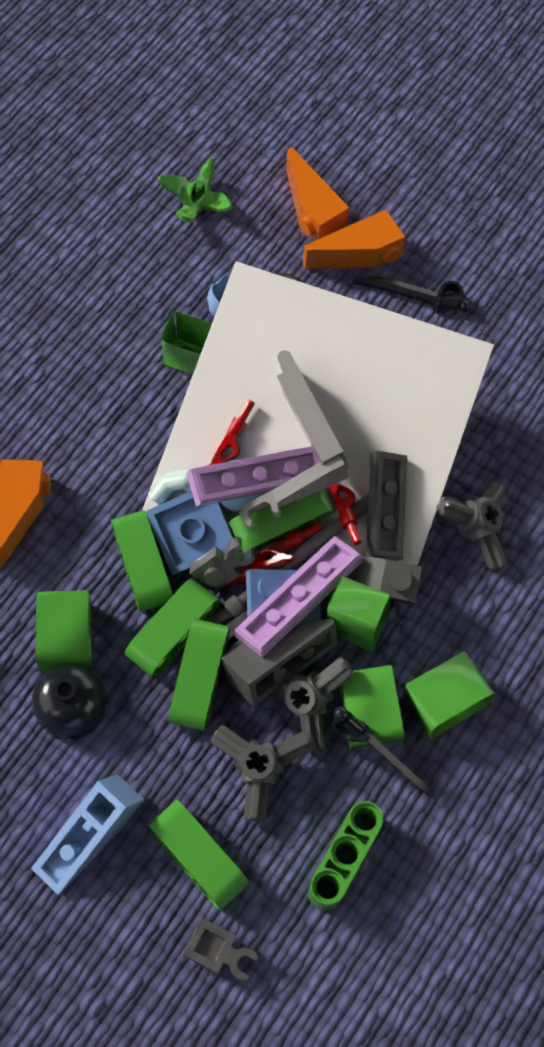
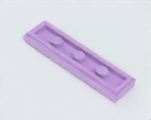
M310 446L192 468L186 474L196 507L268 493L319 463V460Z
M334 536L234 630L235 636L263 658L336 588L341 576L347 577L362 563V555Z

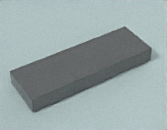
M382 451L371 452L366 540L367 557L393 561L403 560L407 455Z

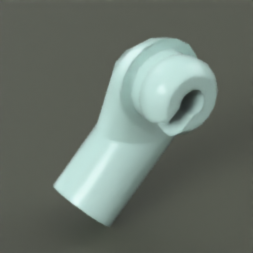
M182 469L166 473L148 497L158 505L166 502L175 490L183 489L187 493L190 492L191 487L186 474L189 470Z

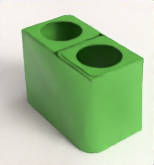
M173 311L161 335L164 365L193 374L212 323L176 311L175 326ZM182 346L189 347V348H191L194 352L185 350V349L180 348V347H182Z
M341 576L327 607V619L331 618L335 622L337 637L373 653L388 617L391 595Z
M88 590L37 592L35 654L40 673L46 672L59 664L69 663L91 668V598Z
M465 651L407 683L403 692L404 700L429 739L437 737L486 708L487 704L483 699L485 698L491 704L495 693Z
M387 665L353 671V676L339 686L342 706L357 719L366 723L373 730V736L384 746L403 744L404 730L392 666ZM348 740L350 751L372 748L367 742H351Z

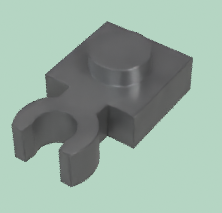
M235 537L229 541L225 551L215 546L190 564V574L215 593L240 576V567L247 566L254 561V549L250 547L245 552H238L242 549V539Z
M203 918L200 919L183 953V956L217 975L224 964L230 967L232 975L240 981H247L249 975L238 969V961L241 958L247 957L256 962L258 958L256 952L249 948H240L238 950L233 948L236 935Z

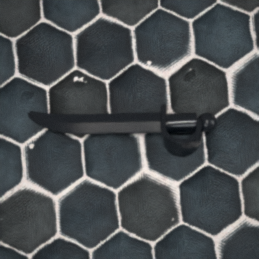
M366 276L353 280V283L357 285L370 286L433 304L434 311L437 310L438 305L452 310H457L458 308L462 313L468 312L471 308L469 301L463 300V287L456 281L443 283L439 291L435 292L382 276ZM454 291L459 294L460 298L444 293Z
M339 706L334 710L335 719L332 725L337 733L351 742H367L399 773L431 798L434 790L373 736V730L366 723L357 719L343 706Z

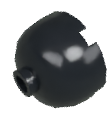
M74 663L59 664L47 670L36 682L32 693L33 713L41 728L51 736L79 739L93 732L102 722L106 707L105 689L99 678L85 666Z

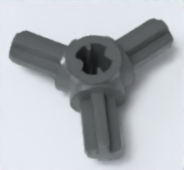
M495 482L489 483L482 496L473 501L469 500L462 503L446 496L442 497L436 506L437 513L444 518L456 522L457 528L464 538L471 540V542L478 540L490 570L498 569L507 564L496 533L501 531L500 528L503 525V514L499 506L505 497V487Z
M342 657L334 661L320 674L312 672L305 676L299 673L275 690L284 695V701L294 713V717H300L301 732L308 734L313 745L312 752L321 751L325 748L322 714H327V708L334 697L333 691L353 676L352 665Z
M221 725L214 732L211 743L236 761L235 768L242 772L241 782L247 783L244 818L249 821H265L267 817L269 785H275L276 776L284 772L283 766L313 751L312 742L306 732H300L275 745L271 741L260 744L255 739L249 743L227 726ZM258 756H261L264 760H269V764H264L267 769L262 773L252 769V764H257L254 759Z

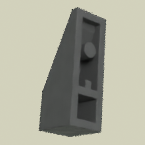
M362 556V563L346 578L390 594V601L414 606L422 567L387 559Z
M331 618L295 626L263 658L244 643L235 646L221 658L226 680L252 706H255L337 646L336 625Z

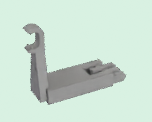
M286 350L279 352L277 356L283 372L277 375L283 394L319 463L243 506L241 510L242 521L252 532L255 525L250 518L253 513L265 507L272 508L273 515L280 518V507L349 478L347 473L349 467L344 452L291 353Z

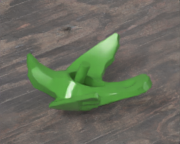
M210 157L206 164L203 165L198 178L192 183L187 178L178 175L158 176L161 186L167 192H172L183 202V207L176 212L180 220L192 223L195 222L197 214L202 210H213L221 213L233 208L229 197L220 191L213 192L210 189L215 171L214 158Z

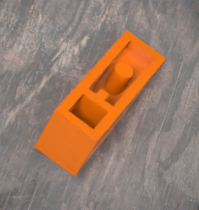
M293 147L287 150L286 172L301 231L315 241L347 227L349 207Z
M385 209L304 245L302 264L305 269L375 268L384 263H392L402 256L405 236Z
M1 459L0 569H2L44 507L45 494L50 495L51 474H46L43 461Z

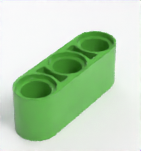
M323 489L280 507V518L273 515L272 508L265 507L253 513L250 518L255 525L253 532L245 526L241 515L232 519L229 522V526L234 536L242 539V552H245L250 547L256 552L283 539L296 529L300 531L330 516L336 510L326 489Z
M145 510L112 519L111 524L139 612L165 605L173 595Z
M193 578L187 580L133 638L125 650V655L152 678L158 676L186 646L193 619L207 621L219 607L220 599Z
M196 618L193 619L169 711V723L205 731L222 667L221 658L225 655L228 643L229 626Z
M178 800L174 801L147 825L159 843L219 911L250 884L242 871Z
M361 801L352 807L312 877L308 893L311 903L316 908L331 910L337 907L344 897L383 824V813L375 803ZM359 814L368 815L374 822V828L367 831L361 830L356 826L354 818ZM341 847H348L354 851L356 861L352 864H343L338 861L335 851ZM324 880L332 882L337 888V895L332 899L322 898L316 890V885Z

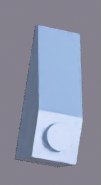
M118 774L97 781L31 869L57 895L61 894L124 827L144 799Z

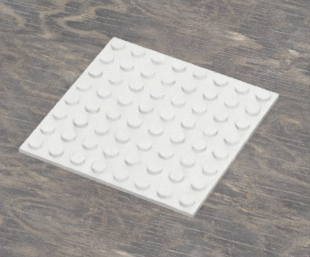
M235 261L148 495L168 472L208 466L228 432L227 429L233 417L239 416L248 399L255 402V405L245 421L247 426L240 437L237 438L240 454L235 460L311 446L285 398L277 375L283 373L277 356L279 352L286 350L291 353L344 452L349 467L347 469L349 478L338 484L348 487L355 493V503L369 493L371 452L382 451L407 455L403 560L397 562L417 566L436 513V506L440 502L494 344ZM229 447L222 454L223 459L228 458L234 453L232 447ZM329 487L325 489L336 511L319 521L323 528L339 516ZM183 489L175 490L172 492V494L169 496L166 502L174 498H177L181 495H184L187 492H185ZM339 492L342 499L348 496L344 492ZM147 496L142 510L147 511L158 506V504ZM219 502L229 526V522L241 515V512L235 513L225 508ZM368 511L357 519L358 524L356 528L362 540L360 545L354 546L348 530H343L336 536L362 556H366ZM317 533L307 537L306 539H304V541L307 542ZM301 544V545H299V546H297V547H295V548H293V549H291V550L289 549V550L287 551V555L292 554L295 550H297V549H298L300 546H302L303 544ZM314 553V554H313L311 557H309L306 561H304L302 564H300L297 568L300 569V568H301L310 558H312L316 553Z

